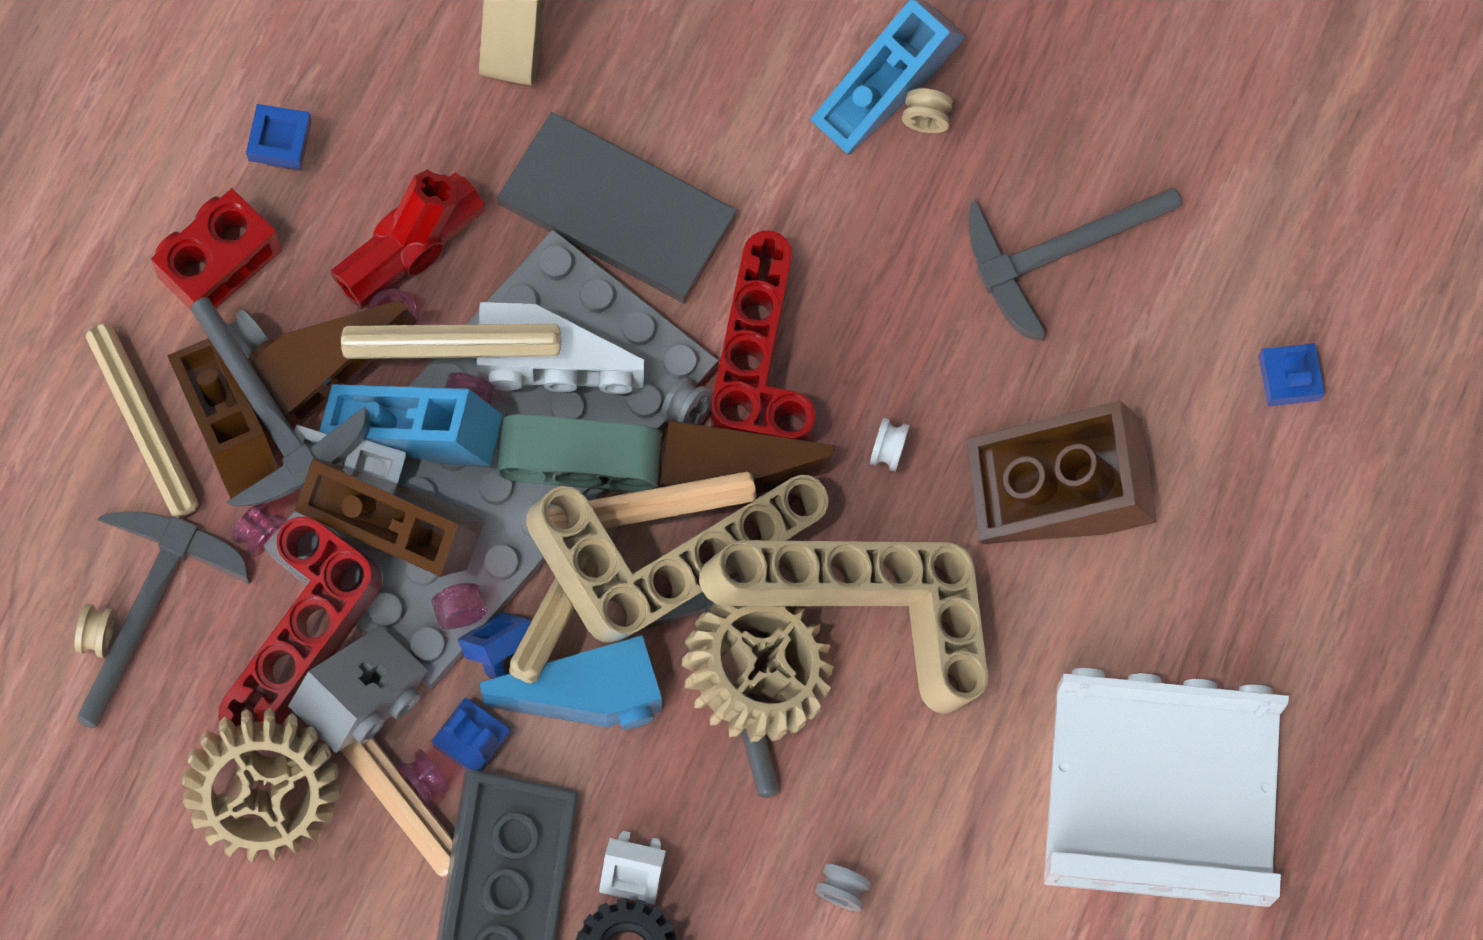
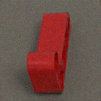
M762 230L753 234L746 241L743 248L712 397L711 427L810 442L815 423V409L811 401L800 393L767 386L791 266L790 244L783 235L775 231ZM763 258L773 259L770 265L768 282L758 280L759 268ZM751 305H760L765 307L770 314L764 319L753 320L748 318L743 313V310ZM740 355H751L759 361L760 365L752 370H741L732 363V360ZM730 405H740L748 410L750 415L742 421H731L725 418L721 411ZM784 415H792L799 418L804 426L795 432H786L781 430L775 421Z
M298 516L288 520L281 527L277 535V548L280 556L289 565L310 579V582L223 697L219 706V721L226 717L236 727L240 726L241 712L246 705L254 707L253 712L259 717L257 722H264V713L271 708L275 711V723L282 725L285 718L292 712L288 706L308 671L336 653L382 588V574L380 568L373 560L331 529L310 517ZM317 532L319 547L316 553L309 558L300 559L296 551L299 539L305 533ZM360 564L364 571L361 585L356 590L344 592L340 584L343 571L350 565ZM325 609L330 618L329 627L322 636L311 638L307 631V621L315 611ZM291 655L296 664L293 677L285 683L278 684L273 676V667L280 657ZM260 684L262 688L274 692L278 696L275 700L266 698L267 694L257 691V687Z

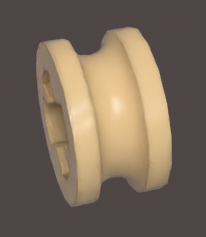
M927 88L913 89L907 93L905 103L909 108L904 110L902 121L906 126L925 133H940L948 129L950 119L946 114L951 111L953 104L950 96Z
M87 603L83 606L75 632L74 647L76 653L85 654L87 650L92 649L97 657H107L116 627V610L114 608L107 607L103 612H98L93 604Z

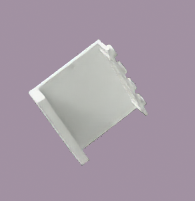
M1077 668L1072 670V674H1063L1056 693L1044 885L1270 907L1280 897L1281 874L1273 873L1280 714L1288 705L1289 696L1275 695L1271 687L1264 685H1243L1239 687V691L1217 689L1216 682L1205 679L1185 680L1183 685L1161 683V677L1144 673L1131 674L1128 676V680L1105 678L1106 674L1104 671L1093 668Z

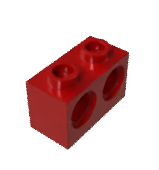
M231 188L221 198L215 196L205 202L198 210L196 219L181 233L173 232L165 237L156 248L155 255L151 258L158 279L190 310L196 300L204 297L209 298L217 309L282 250L276 230ZM242 227L246 229L244 235L239 239L228 241L220 238L228 228ZM191 262L206 264L204 270L198 275L184 276L180 274L183 267Z

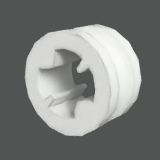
M883 417L869 464L876 466L879 462H885L888 464L889 470L896 472L910 425L903 423L900 427H894L891 425L890 419Z

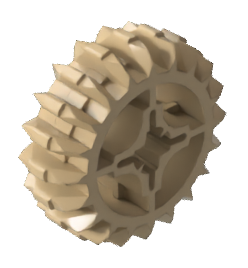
M714 603L710 608V613H703L695 621V629L697 631H692L685 640V646L691 652H688L682 658L681 664L682 667L694 673L685 680L684 688L700 690L701 695L695 700L694 708H704L708 705L714 711L710 716V725H717L724 719L729 722V737H737L746 728L751 743L760 741L765 736V733L771 741H776L786 735L787 730L790 733H797L806 725L807 719H813L820 712L821 705L819 701H823L829 695L831 689L824 680L832 675L834 666L821 660L829 653L830 645L816 643L814 637L820 632L821 624L810 625L807 628L801 621L805 615V608H798L793 613H790L786 610V606H723ZM738 630H752L760 632L768 636V638H756L753 635L749 634L747 631H744L741 634ZM766 653L767 657L760 665L762 668L749 680L748 676L755 668L753 666L754 663ZM785 653L787 654L790 660L792 668L788 665L786 661ZM722 663H723V664L727 667V669L729 670V673H730V681H729V679L727 678V676H726V674H725V672H724V669H723V667H722ZM759 694L768 701L775 699L778 703H761L746 697V695Z
M269 708L264 713V722H253L252 713L245 709L241 713L240 726L236 727L226 717L219 721L221 736L205 730L201 735L203 749H192L189 752L188 763L193 768L183 772L182 784L190 789L183 795L184 807L195 810L191 815V824L194 829L208 827L205 832V841L209 846L226 839L224 852L229 858L238 851L239 847L247 848V859L251 863L257 859L258 850L268 849L270 858L276 862L280 858V846L286 844L291 851L298 854L302 850L301 835L317 840L320 836L318 822L331 821L333 808L328 803L338 800L339 787L332 783V781L338 778L337 764L327 762L329 757H331V748L326 743L314 744L317 739L315 728L309 726L296 733L298 721L293 713L285 718L282 725L275 723V711ZM257 750H270L282 755L274 758L265 757L259 754ZM234 758L237 763L236 773L238 777L227 784L226 791L216 795L213 787L214 779L220 769L229 760ZM251 775L255 781L264 780V786L267 781L271 783V796L267 790L258 791V785L255 790L251 788ZM306 776L309 785L304 797L296 807L287 812L283 795L295 788L296 780ZM256 814L264 820H252L241 816Z

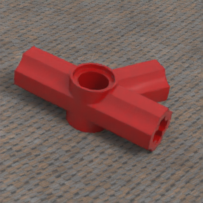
M428 169L414 175L399 206L389 212L378 223L373 231V237L330 270L332 278L352 304L357 305L362 310L404 275L407 274L409 277L415 276L431 266L441 255L445 243L486 211L485 203L464 176H460L456 172L448 177L446 174L439 175Z

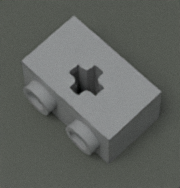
M380 625L308 671L288 707L308 726L315 728L317 735L337 753L355 740L360 744L367 742L380 730L385 720L390 716H393L396 720L405 716L420 699V695L416 690L428 670Z

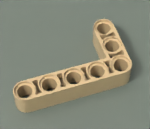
M484 0L479 76L523 85H533L540 58L545 0Z
M799 475L793 477L634 574L629 570L588 500L579 490L573 487L559 486L553 488L538 499L527 513L526 525L532 539L587 630L599 641L615 643L634 634L702 592L699 583L700 571L703 567L699 559L700 546L710 549L716 555L731 542L750 540L745 535L743 529L744 520H749L758 527L760 540L786 541L825 515L828 508V494L822 483L812 476ZM789 493L796 495L802 501L804 506L803 516L795 514L790 509L788 504ZM549 504L557 505L566 512L568 517L567 529L559 528L550 521L548 516ZM579 553H586L595 560L597 565V575L595 578L583 574L577 564ZM725 564L728 575L736 571L731 565ZM654 574H661L668 579L672 587L670 598H664L657 593L653 585ZM609 601H614L624 608L626 613L625 626H618L610 620L607 613Z
M739 540L725 546L708 560L700 571L699 583L702 592L709 600L723 606H909L919 692L927 707L937 713L947 714L956 711L980 696L988 684V671L974 565L967 551L957 544L949 542ZM725 564L731 565L736 569L741 582H736L730 578ZM778 564L788 569L792 575L793 583L783 578ZM831 565L841 571L844 583L833 575ZM883 566L890 569L893 573L895 583L884 574ZM934 566L944 574L946 583L937 577ZM941 620L946 622L951 628L952 637L943 630ZM947 674L955 678L959 686V692L950 685Z

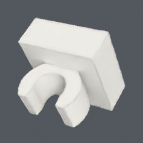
M623 831L619 835L618 840L610 838L605 853L599 892L635 901L639 899L646 901L648 904L655 905L666 853L665 850H661L660 840L652 838L650 847L630 843V832Z

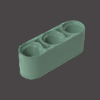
M526 414L508 415L502 420L497 474L504 479L521 483L622 492L655 489L658 487L663 434L656 428L638 424Z

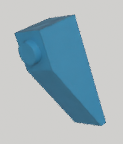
M909 0L810 120L847 154L853 153L905 103L906 95L910 90L921 88L937 72L966 36L929 2Z
M332 384L319 432L329 434L365 406L370 412V426L364 438L365 440L406 452L407 457L441 464L491 465L503 414L470 389Z
M642 635L545 664L538 680L531 684L525 683L521 679H516L511 674L479 683L485 707L603 727H611L617 724H621V728L624 730L641 727L654 720L653 714L662 712V697Z

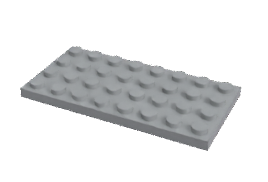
M552 230L487 302L536 304L644 359V388H632V391L626 394H609L602 392L599 387L577 386V389L572 392L561 393L549 391L544 388V385L524 384L517 390H496L491 388L488 383H479L477 358H434L409 387L470 389L502 413L503 418L508 415L526 414L638 424L662 431L669 423L662 417V406L672 386L683 377H690L695 380L697 388L702 386L718 368V360ZM479 310L466 324H479ZM502 422L490 466L441 464L405 456L398 480L399 485L439 497L485 518L467 570L439 577L324 525L373 560L380 568L382 574V588L378 596L355 627L365 635L380 625L386 629L428 670L422 683L431 690L464 655L457 639L469 631L484 625L492 617L502 612L546 562L528 531L526 518L530 507L551 489L559 486L521 483L498 476L497 464ZM573 487L579 490L588 501L603 498L609 491ZM549 504L548 508L556 507L557 505ZM294 511V512L291 514V516L281 525V527H282L288 520H290V519H293V518L298 517V516H299V517H307V516H304V515H302V514H300V513ZM280 527L263 545V548L270 557L307 586L310 579L289 565L279 554L277 535L281 529ZM317 532L305 533L299 539L296 551L300 559L309 558L316 553L319 547ZM360 564L350 565L343 571L340 584L344 592L356 590L361 585L364 571Z

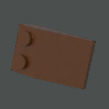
M1121 400L967 439L979 542L982 544L1105 535L1157 522L1142 419Z

